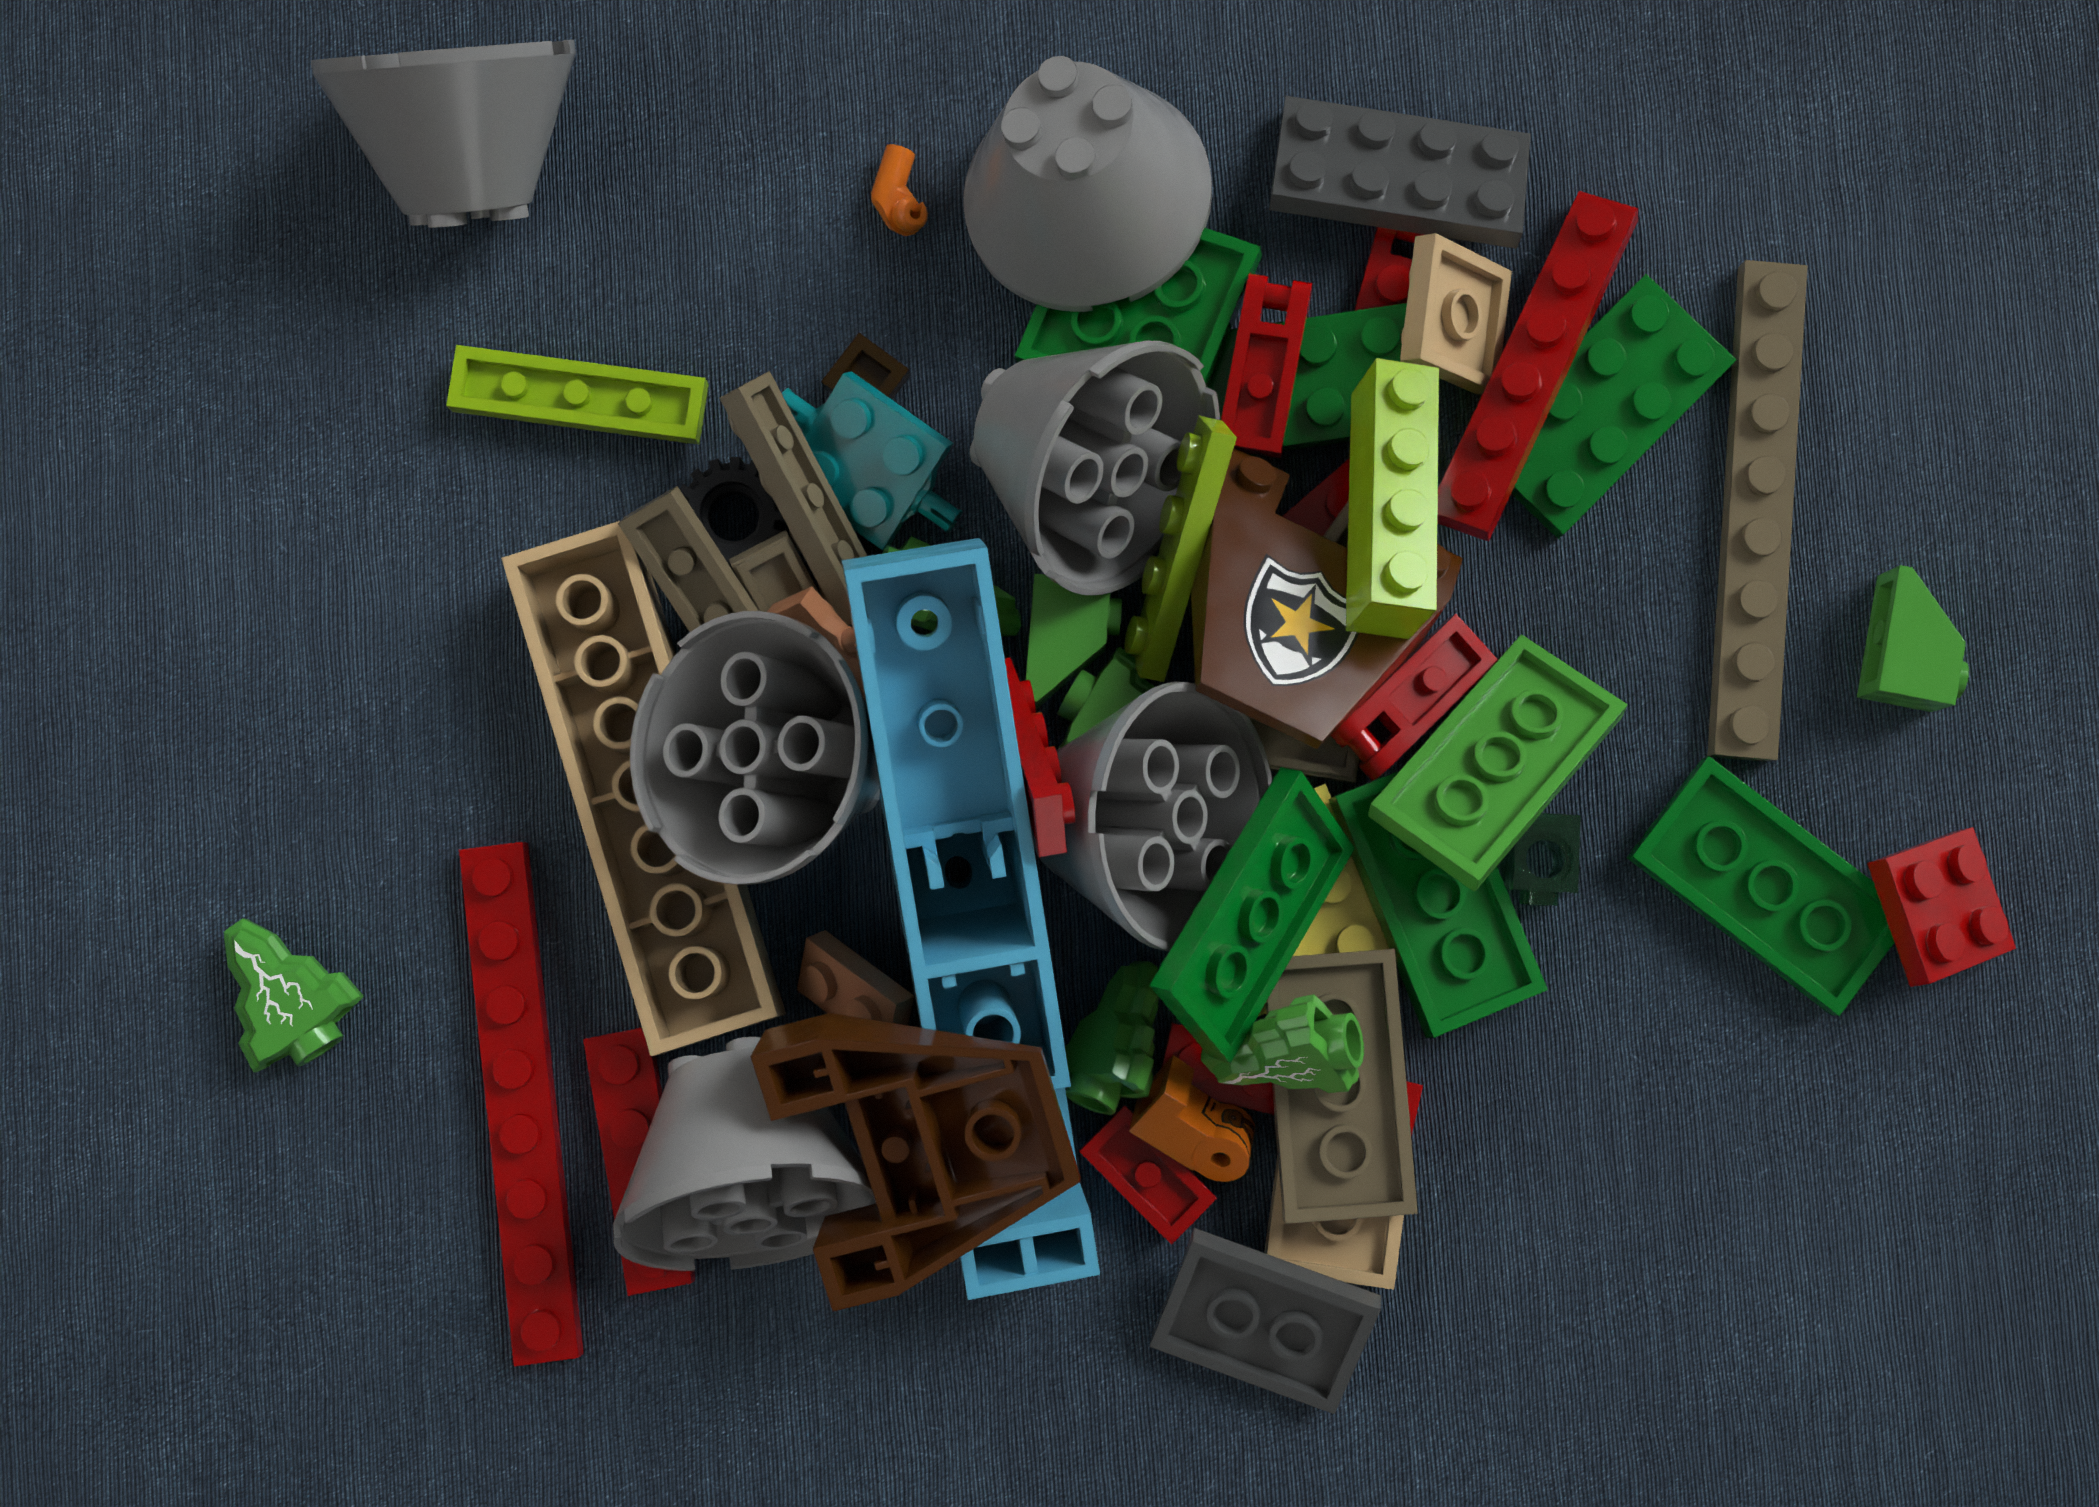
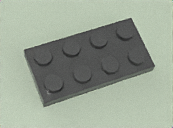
M1285 96L1269 210L1425 235L1437 233L1445 238L1517 249L1523 234L1531 134Z

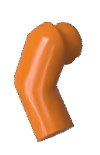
M887 144L871 191V202L891 231L904 236L914 235L924 227L928 217L925 204L923 202L918 203L906 186L915 154L903 146Z

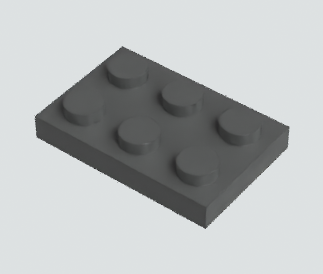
M1194 1228L1153 1329L1150 1347L1335 1414L1381 1311V1295Z

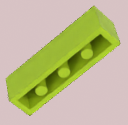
M1376 358L1351 394L1346 631L1410 639L1437 609L1439 368Z

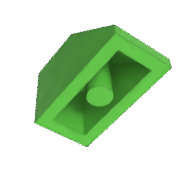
M1899 565L1877 576L1857 698L1934 712L1956 705V699H1959L1965 691L1969 677L1968 663L1963 661L1966 642L1913 567Z
M1034 574L1026 680L1031 682L1036 709L1075 678L1082 669L1084 670L1105 652L1107 635H1120L1122 598L1110 597V593L1092 596L1077 594L1054 583L1044 574Z

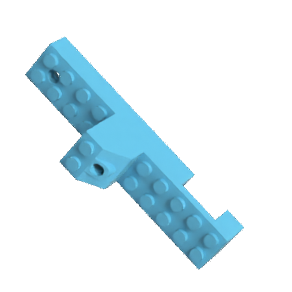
M980 538L842 560L881 790L880 802L920 1028L1041 1047L1076 1160L1065 1090L1066 1087H1071L988 548ZM930 610L937 616V626L932 633L920 635L912 630L911 619L917 611ZM954 856H961L970 864L969 875L962 882H953L945 875L946 863ZM1080 1183L959 1257L968 1300L1100 1275L1091 1212Z

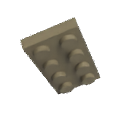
M1395 949L1292 956L1265 1003L1266 1016L1271 1010L1289 1006L1294 998L1314 994L1326 1005L1333 1015L1344 1013L1355 1015L1362 1031L1364 1057L1361 1066L1358 1067V1081L1352 1084L1349 1092L1327 1093L1319 1088L1288 1089L1272 1083L1283 1221L1286 1224L1418 1214Z

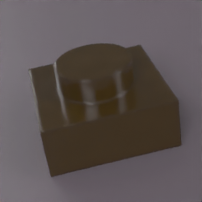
M858 333L821 383L825 390L832 393L842 374L852 371L887 397L893 399L911 374L906 366L861 333Z

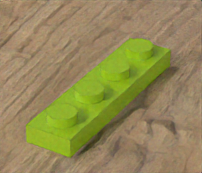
M456 345L446 406L456 413L700 445L709 384L704 377Z
M1198 415L1194 432H1187L1179 447L1177 469L1182 474L1175 496L1168 495L1162 506L1159 530L1164 535L1158 556H1150L1144 568L1142 592L1146 594L1141 615L1140 617L1133 616L1131 618L1125 635V652L1135 657V669L1141 678L1160 682L1165 681L1237 439L1235 434L1221 420Z

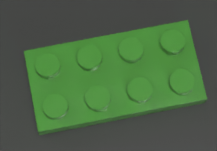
M1521 634L1370 804L1368 817L1475 892L1621 720L1628 704Z

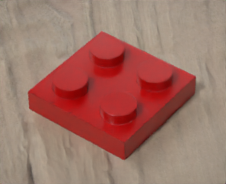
M1973 827L1945 834L1867 863L1910 987L1931 984L2016 949L2007 918L2002 910L1987 867L1986 858L1981 850Z

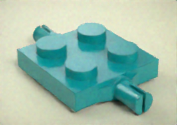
M852 371L842 374L827 401L817 409L793 393L789 388L782 392L787 405L799 427L803 430L802 433L854 531L881 550H884L886 546L891 545L905 521L917 512L941 527L946 533L950 532L955 526L956 520L961 517L963 511L957 509L933 492L938 468L952 448L953 442Z

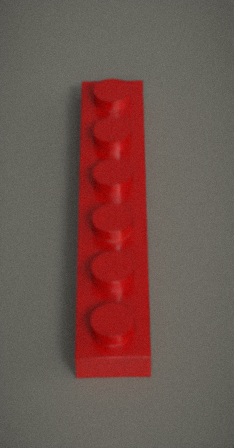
M1582 191L1578 192L1438 487L1437 524L1489 542L1637 225L1638 208Z

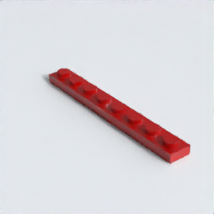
M515 842L459 850L513 1364L515 1367L576 1359L582 1356L584 1351L529 847L526 842Z

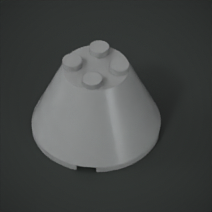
M574 40L501 44L310 60L312 74L402 214L409 215L411 226L428 225L429 228L465 225L468 224L466 212H470L472 219L490 218L492 221L529 217L527 204L532 202L576 55Z
M1054 56L1045 60L1040 65L1038 71L1027 77L1015 89L978 146L971 160L965 181L963 203L965 222L972 244L982 263L993 277L1008 290L1027 301L1046 308L1072 312L1093 311L1092 306L1111 303L1127 297L1132 302L1147 295L1168 281L1182 267L1184 262L1189 259L1200 242L1201 234L1204 227L1206 228L1212 203L1211 172L1208 157L1199 135L1186 117L1171 103L1157 94L1102 67L1085 62H1075L1065 56Z
M1148 340L1026 359L1014 364L1007 370L1002 368L995 369L984 380L981 388L983 401L975 422L974 440L970 446L971 461L983 469L1036 564L1054 583L1081 595L1092 596L1111 593L1140 579L1143 576L1147 560L1160 548L1164 535L1159 530L1162 506L1168 495L1175 496L1182 474L1177 469V457L1181 441L1187 432H1194L1198 415L1220 420L1216 391L1206 387L1200 372L1204 365L1190 352L1171 343Z
M763 611L730 613L714 618L688 633L677 643L681 649L671 659L662 674H652L639 701L634 718L630 746V770L633 790L643 820L649 831L659 833L668 848L676 855L673 860L690 872L711 881L726 884L752 885L778 880L810 863L860 814L867 813L876 806L880 796V784L866 702L851 669L838 650L822 634L796 619Z
M1189 682L1165 683L1148 690L1057 750L1062 783L1068 782L1072 791L1075 823L1064 825L1067 853L1039 857L1054 874H1057L1134 938L1149 947L1163 951H1170L1191 917L1195 906L1205 894L1223 864L1228 851L1235 844L1256 809L1260 798L1265 794L1272 782L1267 755L1249 717L1197 692L1195 684ZM1033 840L1034 850L1036 851V853H1037V855H1038V852H1037V849H1036V846H1035V843H1034V840Z
M760 1037L737 1038L727 1043L726 1051L706 1056H682L668 1063L669 1078L613 1223L614 1246L617 1252L624 1258L653 1268L678 1271H694V1259L729 1257L731 1270L784 1262L814 1254L813 1246L825 1216L876 1203L863 1159L828 1107L771 1121L750 1057Z

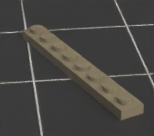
M1745 260L1738 267L1732 355L1737 360L1732 364L1707 752V756L1761 762L1778 760L1808 265Z

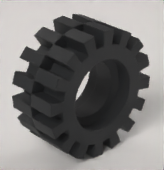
M730 457V463L723 464L719 458L708 462L710 465L708 470L701 472L697 468L690 474L693 481L689 487L682 484L680 491L732 570L730 558L784 530L787 531L790 537L789 528L776 503L764 490L760 482L759 473L753 460H751L750 464L744 463L741 457ZM731 495H741L751 499L757 505L759 519L755 530L748 537L738 541H728L720 538L714 533L711 525V515L714 507L720 500Z

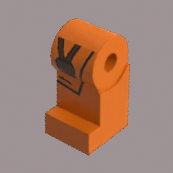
M1173 1055L1154 1076L1148 1097L1137 1098L1129 1132L1190 1170H1195L1211 1180L1229 1182L1239 1179L1249 1168L1255 1134V1124L1252 1117L1244 1109L1233 1104L1219 1103L1193 1086L1192 1079L1195 1069Z

